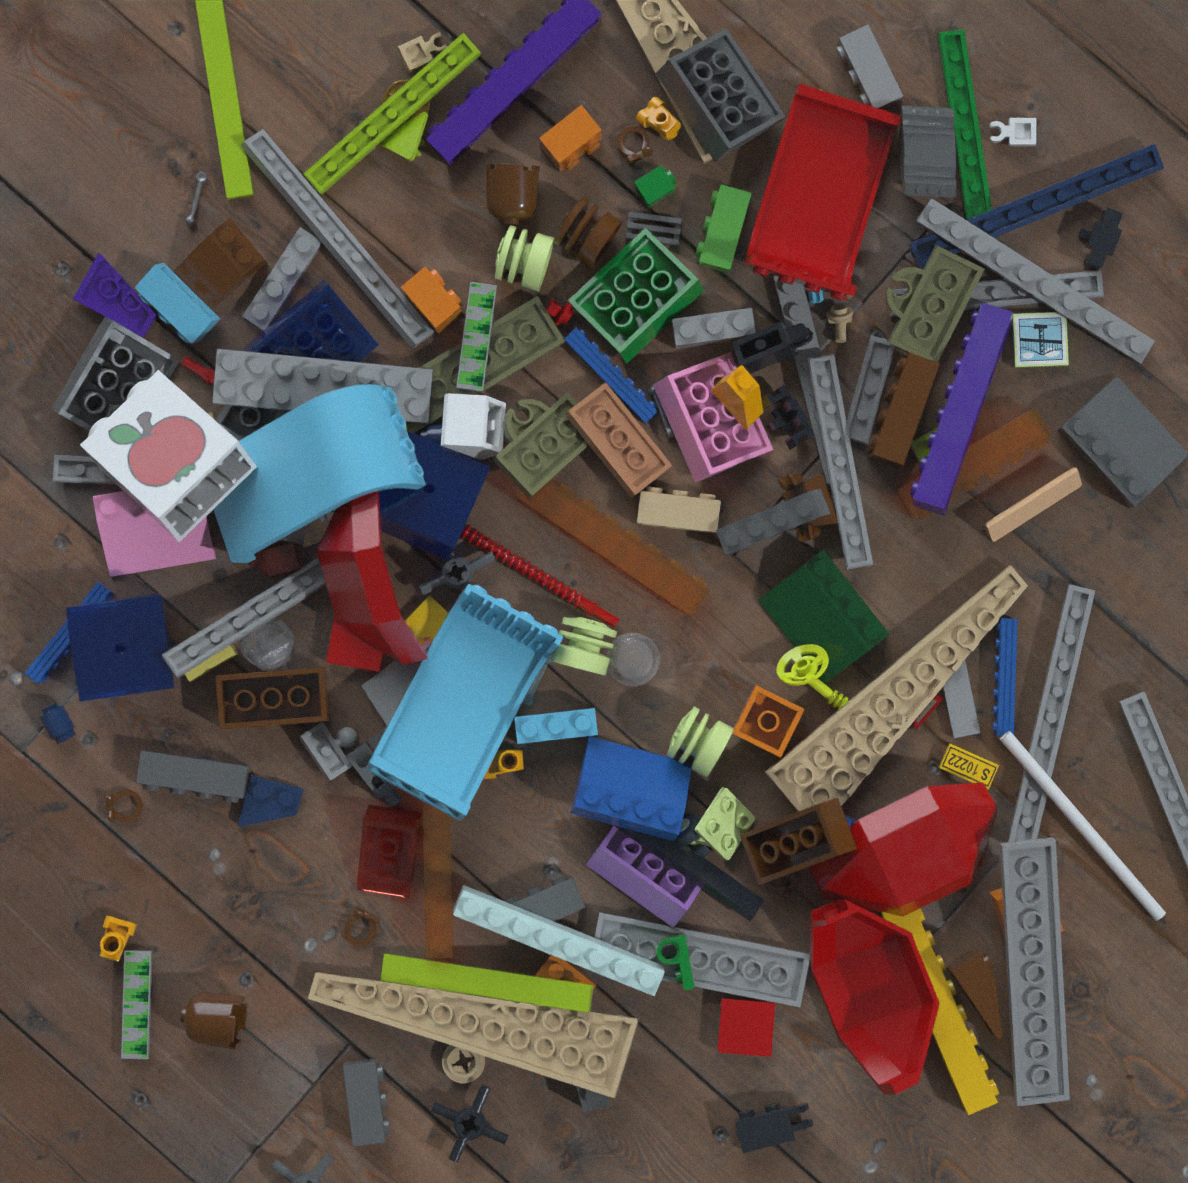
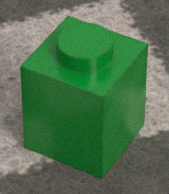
M661 165L635 181L634 188L649 209L673 194L676 189L674 184L677 181L669 169L665 171Z

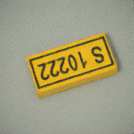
M949 743L938 768L971 783L984 782L987 790H989L999 765Z

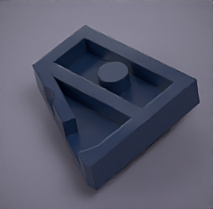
M251 775L238 826L297 815L304 789Z

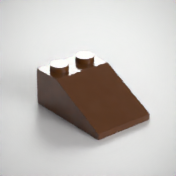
M229 217L211 232L173 272L212 310L267 264V262Z
M972 949L946 966V968L989 1032L999 1040L1003 1036L995 976L991 971L994 965L986 954H983V952L978 953Z

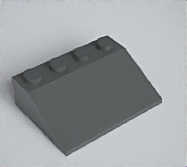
M727 28L670 58L655 73L715 162L734 152L786 117Z
M104 317L51 409L90 431L91 427L98 420L110 417L127 400V396L134 385L140 381L148 380L158 370L169 379L180 360L117 322Z
M1118 376L1111 380L1058 429L1061 435L1128 508L1135 507L1188 456L1184 448Z

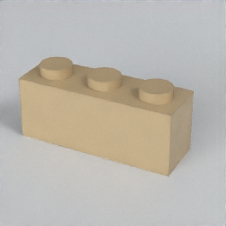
M646 487V491L640 492L637 524L716 534L721 501L715 500L716 495L700 493L699 498L689 497V492L673 490V495L662 494L661 488Z

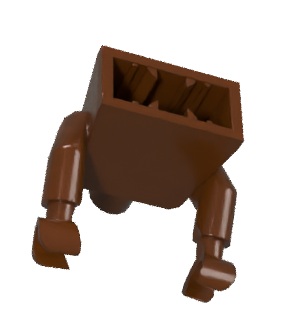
M790 472L777 479L781 488L785 489V493L782 494L784 502L809 491L821 489L831 513L794 528L793 530H796L798 542L813 540L820 536L819 527L833 525L838 522L822 474L802 483L803 477L799 473L792 474Z

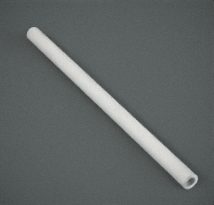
M1011 731L1006 732L1000 738L1001 742L1155 921L1161 919L1166 914L1162 907Z

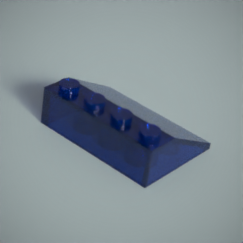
M323 280L242 349L245 352L276 354L280 349H288L289 354L277 353V355L360 362L379 344L329 284Z

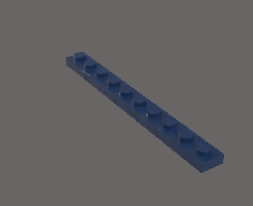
M1151 144L966 221L995 238L1162 170L1164 166L1156 145ZM934 233L908 243L917 268H922L926 265L935 245L954 254L961 252Z

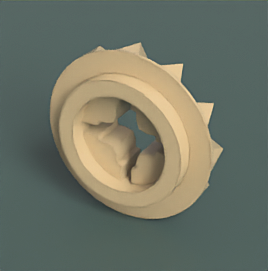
M449 1045L442 1057L443 1070L451 1080L458 1083H469L476 1080L482 1074L485 1067V1056ZM460 1050L465 1057H475L468 1062V1072H466L462 1065L453 1066L460 1059Z

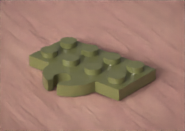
M935 245L924 269L913 266L902 268L894 273L891 278L896 282L905 281L907 283V291L905 294L898 296L892 288L886 287L885 289L886 303L890 310L899 317L887 342L907 352L938 363L984 268Z
M568 392L550 408L541 401L534 399L517 401L514 406L517 410L523 411L526 414L527 421L518 420L515 416V411L509 408L504 416V433L510 444L492 460L528 499L589 446L565 415L568 410L578 404Z

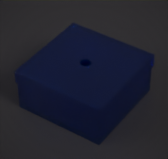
M407 431L409 439L414 444V453L418 464L423 469V478L426 485L418 490L407 488L379 490L381 532L449 561L490 467Z
M161 593L66 607L75 680L80 702L175 688L173 673L162 658V654L169 651V643Z

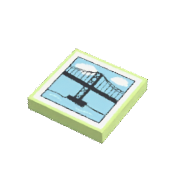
M1058 312L1013 314L1014 368L1069 365L1067 318Z

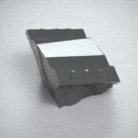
M902 106L898 150L899 181H902L904 195L956 198L955 117L953 108Z

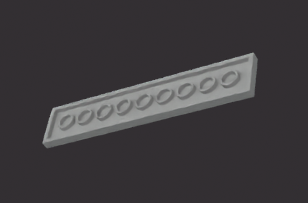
M1052 837L1000 843L1014 1103L1017 1106L1067 1101L1070 1100L1056 840Z

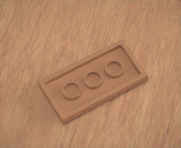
M606 382L565 413L566 417L631 498L672 467L671 463Z

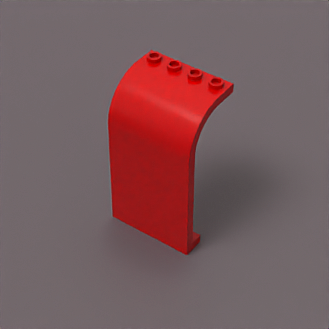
M800 83L796 87L753 226L745 266L753 268L752 272L757 275L767 277L768 274L778 276V281L793 285L794 282L803 284L805 290L819 293L820 290L830 293L829 297L836 300L845 301L846 298L854 297L857 286L851 285L856 257L896 128L899 127L902 116Z

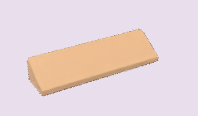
M1073 467L983 524L982 527L991 541H997L1080 488L1082 482L1077 468Z

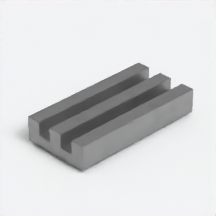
M629 212L625 239L633 240L638 235L633 234L632 229L643 230L646 228L652 232L674 234V239L656 238L662 244L678 246L682 218ZM633 219L674 224L675 228L633 223Z

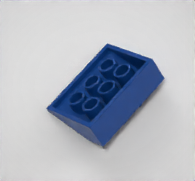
M589 736L570 813L674 841L681 829L692 764L687 762L681 764L676 759Z

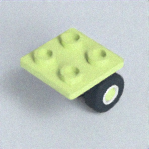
M722 787L701 820L693 813L684 814L680 833L675 841L680 845H688L692 852L698 856L705 857L714 849L724 860H729L742 841L740 834L749 830L755 820V816L727 788Z

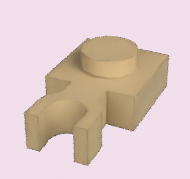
M440 32L434 34L428 42H424L422 36H419L397 47V51L408 73L427 65L433 60L431 53L439 54L447 47L446 44L442 47H437L434 44V40L441 37Z

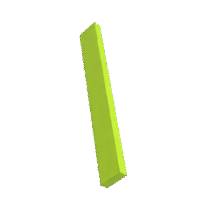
M195 0L226 197L229 200L254 196L248 154L241 147L245 141L223 0Z
M462 33L304 173V176L321 195L324 194L481 55V52Z
M387 953L384 954L380 980L587 1013L591 1009L594 985Z

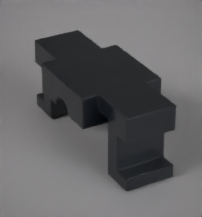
M1108 207L1106 211H1103L1100 221L1097 220L1093 224L1091 231L1081 228L1078 236L1086 239L1085 248L1091 249V252L1086 255L1083 263L1084 266L1097 271L1103 267L1107 255L1112 256L1122 233V230L1118 229V225L1123 213Z
M784 385L771 393L773 398L770 394L761 398L764 409L777 402L781 404L779 408L771 412L775 420L766 426L770 433L778 428H781L784 435L794 429L797 430L798 433L784 441L789 450L800 444L798 439L803 443L814 436L806 422L808 421L807 416L796 398L791 397ZM782 417L786 419V423L782 421Z

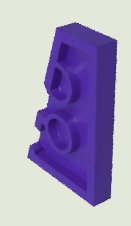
M98 253L73 299L100 315L117 322L140 337L145 338L157 315L141 300L139 295L109 262Z

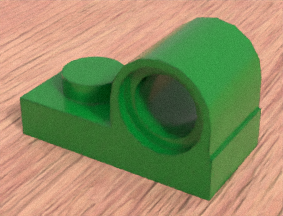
M682 933L662 938L656 946L658 959L665 964L679 963L680 968L675 969L677 985L683 984L684 991L695 989L686 934ZM668 943L675 945L677 948L676 954L670 958L664 957L661 953L662 947Z

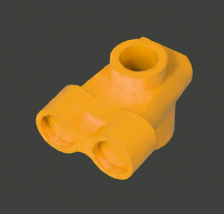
M653 97L649 101L648 106L638 112L636 121L645 128L650 126L665 140L675 138L679 133L681 123L666 109L667 105L658 97Z
M497 750L484 779H494L497 774L523 770L522 750ZM509 755L515 758V763L512 766L505 764V758Z
M106 916L103 924L105 934L100 941V957L119 962L128 938L134 935L137 924ZM117 942L119 944L117 950L114 952L110 951V944Z

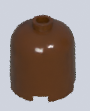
M486 164V204L489 213L495 218L503 219V224L519 225V220L531 217L537 207L540 166L532 165V169L528 170V167H524L523 164H497V169H494L495 165Z
M201 992L194 995L187 1007L182 1008L180 1021L184 1023L187 1036L196 1043L237 1050L242 1042L241 1039H237L239 1031L246 1028L248 1006L242 1003L245 1000V996Z

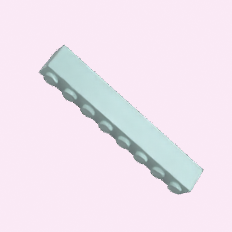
M463 885L453 908V915L653 996H655L665 972L663 965Z

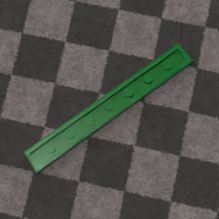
M959 29L938 32L937 39L948 108H953L955 117L956 163L965 220L992 210L965 30Z

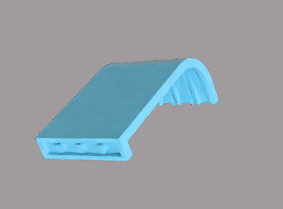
M366 384L345 387L325 393L305 402L239 441L257 467L213 509L231 562L249 563L255 560L254 554L357 497L390 488L418 490L426 485L423 478V469L418 464L414 453V444L409 439L405 428V419L400 414L397 397L391 387Z
M468 584L455 601L426 652L428 659L422 660L365 770L461 821L467 815L471 807L470 803L531 684L545 661L560 645L564 636L558 634L554 627L546 624L542 625L535 621L531 614L513 609L506 600L501 598L495 599L488 595L484 588Z

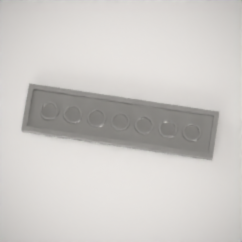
M217 349L212 404L292 411L305 402L325 393L350 386L372 384L392 388L397 397L400 414L406 422L427 424L433 370Z
M599 912L594 938L663 965L665 972L662 980L677 983L675 969L680 968L679 963H662L656 954V946L662 938L685 933L695 987L801 1007L810 953ZM670 943L665 944L661 949L662 955L667 958L673 957L677 952L675 945Z

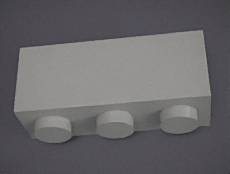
M869 25L839 38L837 43L839 47L836 48L837 54L841 62L846 61L850 69L847 73L853 86L858 85L862 93L859 95L861 103L883 110L900 102L903 94Z
M752 308L672 319L675 349L737 341L756 333Z

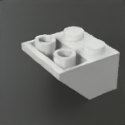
M445 394L441 446L479 460L496 456L503 450V421L506 403L485 395Z

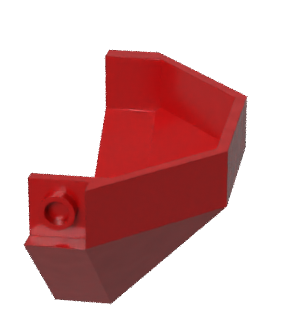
M378 491L357 497L337 507L316 550L336 621L401 664L428 659L425 649L431 643L430 637L417 639L399 611L381 547Z
M984 782L927 786L857 820L849 828L857 849L810 866L811 874L824 899L832 901L845 899L862 908L904 917L972 883L998 815L996 804Z
M845 899L833 901L812 910L810 915V969L838 1039L884 1095L898 1094L919 1084L940 1002L912 932Z

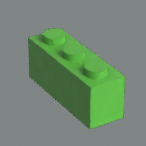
M720 185L719 191L713 190L709 206L714 207L712 217L706 216L702 231L707 232L705 242L699 241L695 257L700 258L698 265L729 274L752 193L725 185Z

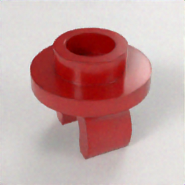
M552 298L546 306V311L556 317L554 320L556 326L560 323L566 324L573 314V311L570 309L572 305L569 302L562 306Z

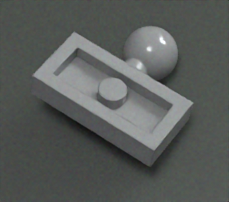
M321 722L299 737L328 782L352 767L341 748H352L358 741V735L354 729L350 727L340 729L334 740L324 723Z

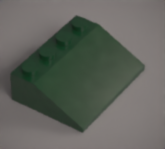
M821 550L758 600L794 647L813 644L822 647L827 652L829 663L825 672L819 677L824 684L890 635L824 550ZM805 654V655H802V657H803V656H813V657H815V658L817 657V655H815V654ZM822 664L818 665V669L815 674H817L818 671L821 669Z

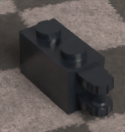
M779 322L732 343L739 365H743L751 374L799 354L797 348L809 343L813 339V332L803 323L787 327L782 322Z
M780 1102L765 1105V1110L754 1112V1109L744 1110L738 1113L739 1117L734 1118L743 1153L795 1140L794 1131L813 1126L812 1119L791 1123L789 1115L803 1113L808 1110V1103L786 1107V1105L781 1106Z

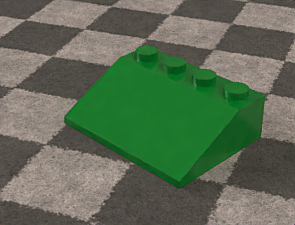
M645 228L581 287L568 302L627 364L671 323L672 319H675L702 294L704 289L699 279Z

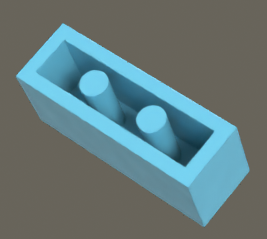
M164 263L155 264L135 287L140 293L139 297L147 305H153L159 311L158 316L165 323L172 324L178 330V336L187 343L200 342L220 320Z
M595 708L514 717L517 744L598 735Z

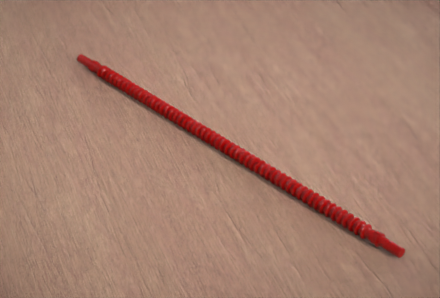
M187 356L183 359L181 366L203 378V382L206 384L214 385L215 370L211 368L208 370ZM390 488L382 490H388L389 495L394 494L395 499L401 498L402 503L408 502V507L414 506L415 511L421 510V514H427L428 519L434 518L435 523L441 522V527L447 526L448 531L454 530L455 535H462V540L467 538L469 544L474 542V547L480 546L482 552L484 550H487L488 553L492 551L495 559L500 558L502 564L504 562L508 563V568L513 566L515 572L520 570L522 576L524 574L528 575V580L533 578L535 584L537 582L541 583V588L546 586L548 592L553 590L555 596L557 594L561 595V600L566 598L568 604L574 603V608L577 606L582 608L587 615L591 616L592 614L615 628L620 620L597 606L598 603L594 600L590 601L584 598L583 593L577 594V589L572 591L570 585L566 587L563 585V581L557 582V577L553 579L550 577V573L544 574V569L539 571L537 565L533 567L530 565V561L524 562V557L518 558L517 553L511 554V549L506 551L504 545L498 546L497 541L491 542V537L485 538L484 533L478 534V529L472 530L471 525L465 526L464 521L458 522V517L452 518L451 513L445 514V510H439L438 505L432 506L431 501L425 502V497L419 498L418 493L412 494L411 489Z

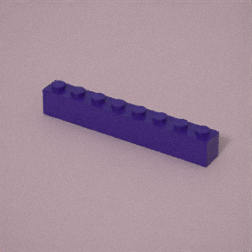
M563 0L560 4L562 8L555 14L553 12L549 13L541 22L543 26L537 32L531 31L523 39L524 45L517 51L515 49L511 50L503 59L505 63L499 69L493 68L485 76L486 82L479 88L477 86L473 87L465 96L467 100L460 107L455 105L446 114L448 117L446 121L441 125L439 123L435 124L428 131L427 144L449 166L463 155L601 20V12L589 0Z
M985 303L981 304L979 311L974 310L970 325L974 326L971 335L966 334L962 344V350H965L963 358L957 359L953 374H956L954 384L949 383L944 398L948 399L945 408L940 407L936 418V423H939L937 432H932L929 437L927 447L931 449L928 458L923 456L919 466V472L922 473L919 482L914 481L910 492V497H913L914 507L945 516L1013 321L1012 311Z

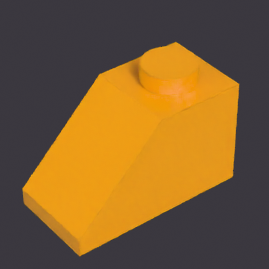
M743 365L727 373L711 389L745 430L763 414L760 386Z

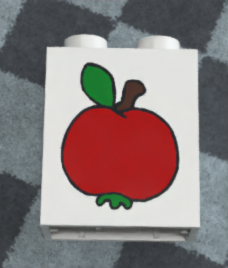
M159 370L148 380L140 381L134 385L127 396V400L110 417L98 420L91 427L88 438L80 445L114 483L178 542L192 531L257 467L238 440Z

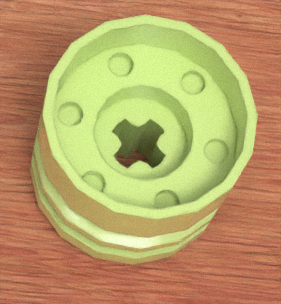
M510 225L506 235L501 240L497 252L495 279L502 281L506 270H509L508 283L512 284L519 273L522 274L521 282L523 288L539 292L552 253L554 238L537 233L531 244L527 242V229L522 230L518 240L515 239L517 226Z
M563 617L562 624L571 626L573 629L572 633L563 630L559 631L560 635L569 639V644H560L554 650L552 662L606 675L610 658L600 654L599 651L600 648H613L614 644L602 640L604 635L616 638L617 631L610 629L604 623L590 619Z
M694 706L682 718L670 740L667 756L673 758L678 749L683 750L678 762L682 764L689 755L695 757L691 769L707 778L723 752L734 728L719 720L711 729L707 728L709 714L705 713L700 723H698L695 719L700 709Z

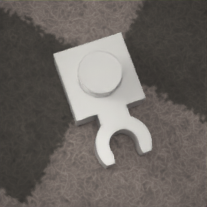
M1009 118L1008 126H1005L1000 121L990 123V128H998L1000 130V135L991 136L990 142L999 143L1003 139H1008V146H1036V118Z

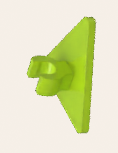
M422 112L407 121L379 145L408 161H413L415 157H420L421 153L418 151V146L425 144L422 134L428 114Z

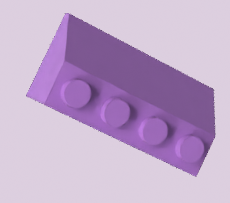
M612 826L586 864L671 927H674L687 912L701 889L700 886L615 826Z

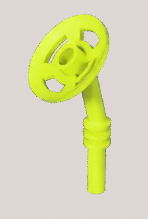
M813 644L801 645L788 651L779 660L776 670L779 679L783 683L792 686L809 684L828 700L829 705L833 703L834 708L838 706V710L848 702L849 698L847 696L843 698L842 693L838 695L839 691H832L818 679L825 672L829 663L828 654L822 647ZM805 654H815V655H817V657H816V658L813 657V656H803V657H802V655H805ZM793 660L795 664L792 666L791 672L785 673L787 665ZM822 664L821 669L818 671L817 674H815L817 672L818 665Z

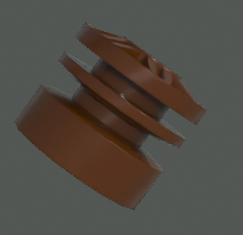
M584 196L563 218L553 243L560 247L568 238L569 241L564 251L569 253L576 245L580 246L577 260L589 268H593L613 241L622 225V221L609 212L604 214L600 220H597L595 217L599 206L595 204L586 212L590 200Z

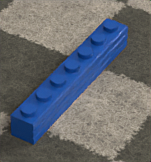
M575 328L564 339L565 342L609 385L613 392L644 424L650 421L657 414L656 408L658 407L651 400L648 402L644 398L646 395L641 389L636 390L633 387L634 382L628 376L625 378L621 374L623 371L617 365L613 366L609 362L611 359L606 353L601 354L598 351L599 346L594 341L590 342L586 338L588 335L582 329L578 330Z
M97 582L25 674L37 684L45 683L49 679V673L52 669L56 670L60 665V659L70 653L72 644H76L82 636L80 634L90 628L92 619L94 617L97 618L103 610L101 608L104 604L108 605L114 592L101 582Z
M1000 618L995 626V630L998 632V639H995V649H998V652L994 658V665H997V672H994L996 689L993 690V699H996V705H993L995 722L992 723V732H995V736H1003L1008 731H1011L1014 735L1018 619Z

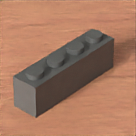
M816 489L717 529L716 532L725 555H728L831 513L821 489Z
M143 750L140 754L136 783L143 784V789L159 791V786L170 788L169 793L185 795L186 790L195 791L196 797L212 799V794L222 795L223 801L238 803L239 798L246 797L251 766Z

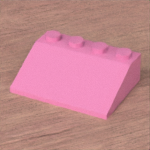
M731 352L668 375L653 384L695 483L773 450L760 418L745 430L711 391L727 373L737 368Z
M124 491L93 496L97 525L110 577L216 559L209 514L178 542Z

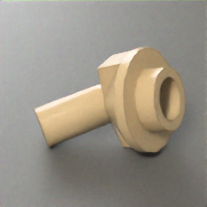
M839 303L831 306V309L826 314L828 322L836 324L835 342L844 343L846 342V323L852 322L853 310L846 304Z

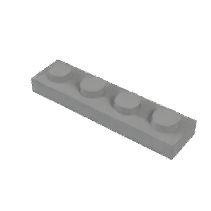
M301 227L298 229L242 317L263 331H267L323 243L320 239Z

